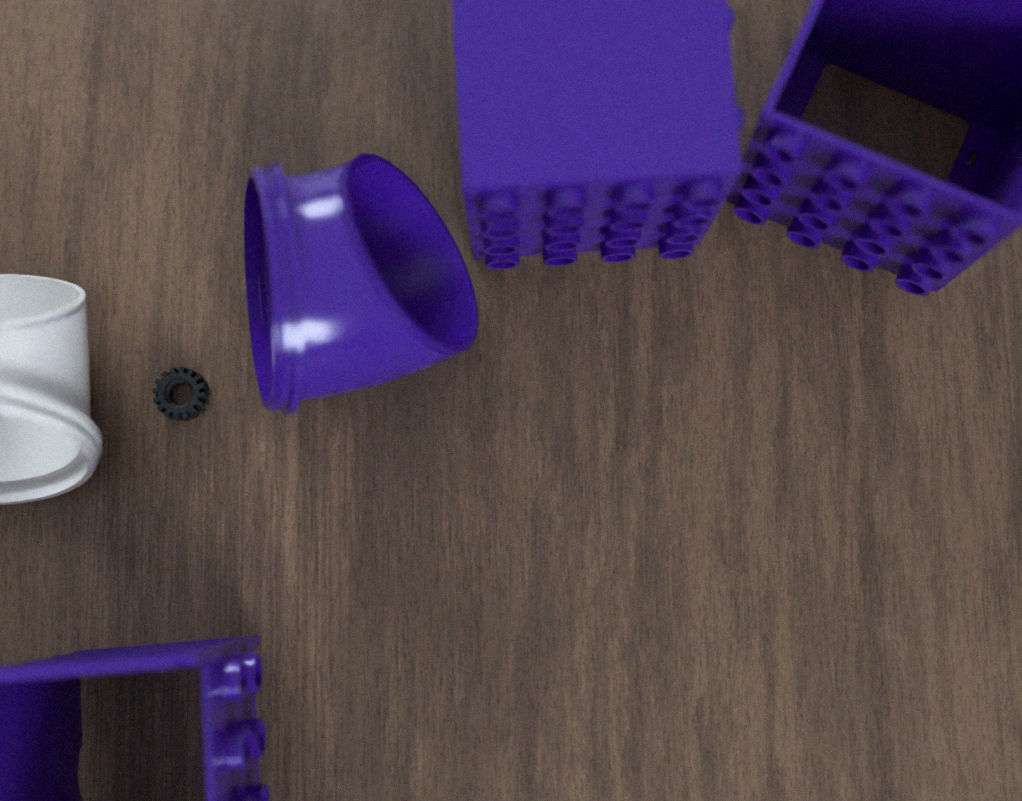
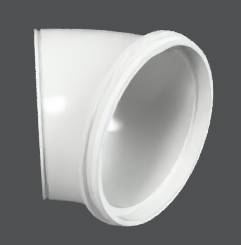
M0 274V505L39 501L69 492L82 485L91 477L102 455V434L98 426L90 419V366L86 294L81 287L67 281L32 275Z

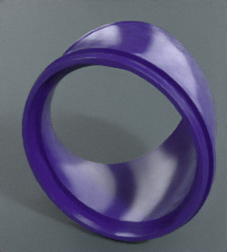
M367 153L358 155L352 160L335 167L306 174L284 176L283 170L278 163H267L264 170L261 167H255L248 172L244 196L246 298L255 375L261 401L266 410L275 413L280 409L284 415L295 414L299 401L349 393L380 385L442 362L469 349L474 344L479 325L478 307L472 281L463 257L447 226L431 202L398 167L382 157Z

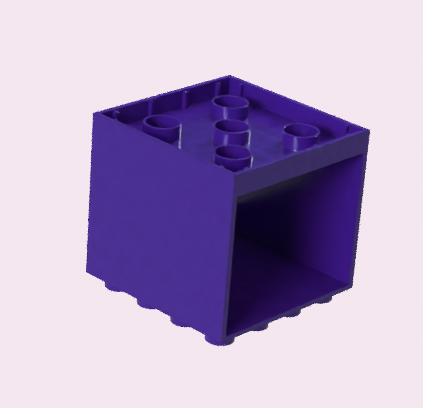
M452 0L463 192L474 259L485 258L486 268L503 270L518 267L520 265L519 256L543 255V264L548 266L574 264L578 261L577 252L600 251L601 260L610 263L632 260L636 258L635 249L658 247L659 257L663 259H678L693 255V245H700L742 172L738 130L741 129V125L744 123V112L735 105L729 32L732 30V25L735 22L734 10L726 5V0Z
M814 0L761 112L741 160L742 172L726 198V201L735 204L733 213L751 224L764 225L766 220L769 219L788 227L786 236L801 246L818 248L822 242L843 251L840 256L841 261L856 270L872 272L875 266L896 274L895 284L911 294L926 296L930 290L939 291L1022 226V0ZM827 64L836 65L968 120L971 125L946 183L800 122ZM971 153H974L977 155V157L973 160L971 166L969 167L967 166V162L971 156Z

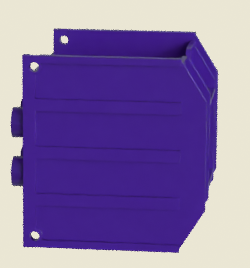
M259 635L78 650L72 654L51 656L52 658L30 660L0 667V801H83L78 782V762L82 747L80 676L201 665L207 801H270L267 784L260 783L259 757L264 756L266 749L265 723L262 717L257 718L255 692L261 690L263 680L260 654L253 653V647L260 645Z

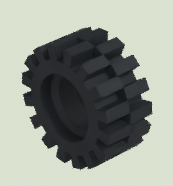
M173 367L169 369V373L164 371L160 374L163 378L161 380L156 379L155 383L158 386L157 389L153 388L152 393L156 394L153 401L155 404H158L156 408L164 413L163 415L178 421H189L190 418H198V413L203 414L206 411L204 406L210 403L207 397L211 395V391L207 389L209 385L203 379L204 377L185 367H179V369ZM179 384H188L192 389L190 401L184 405L175 404L172 400L173 389Z

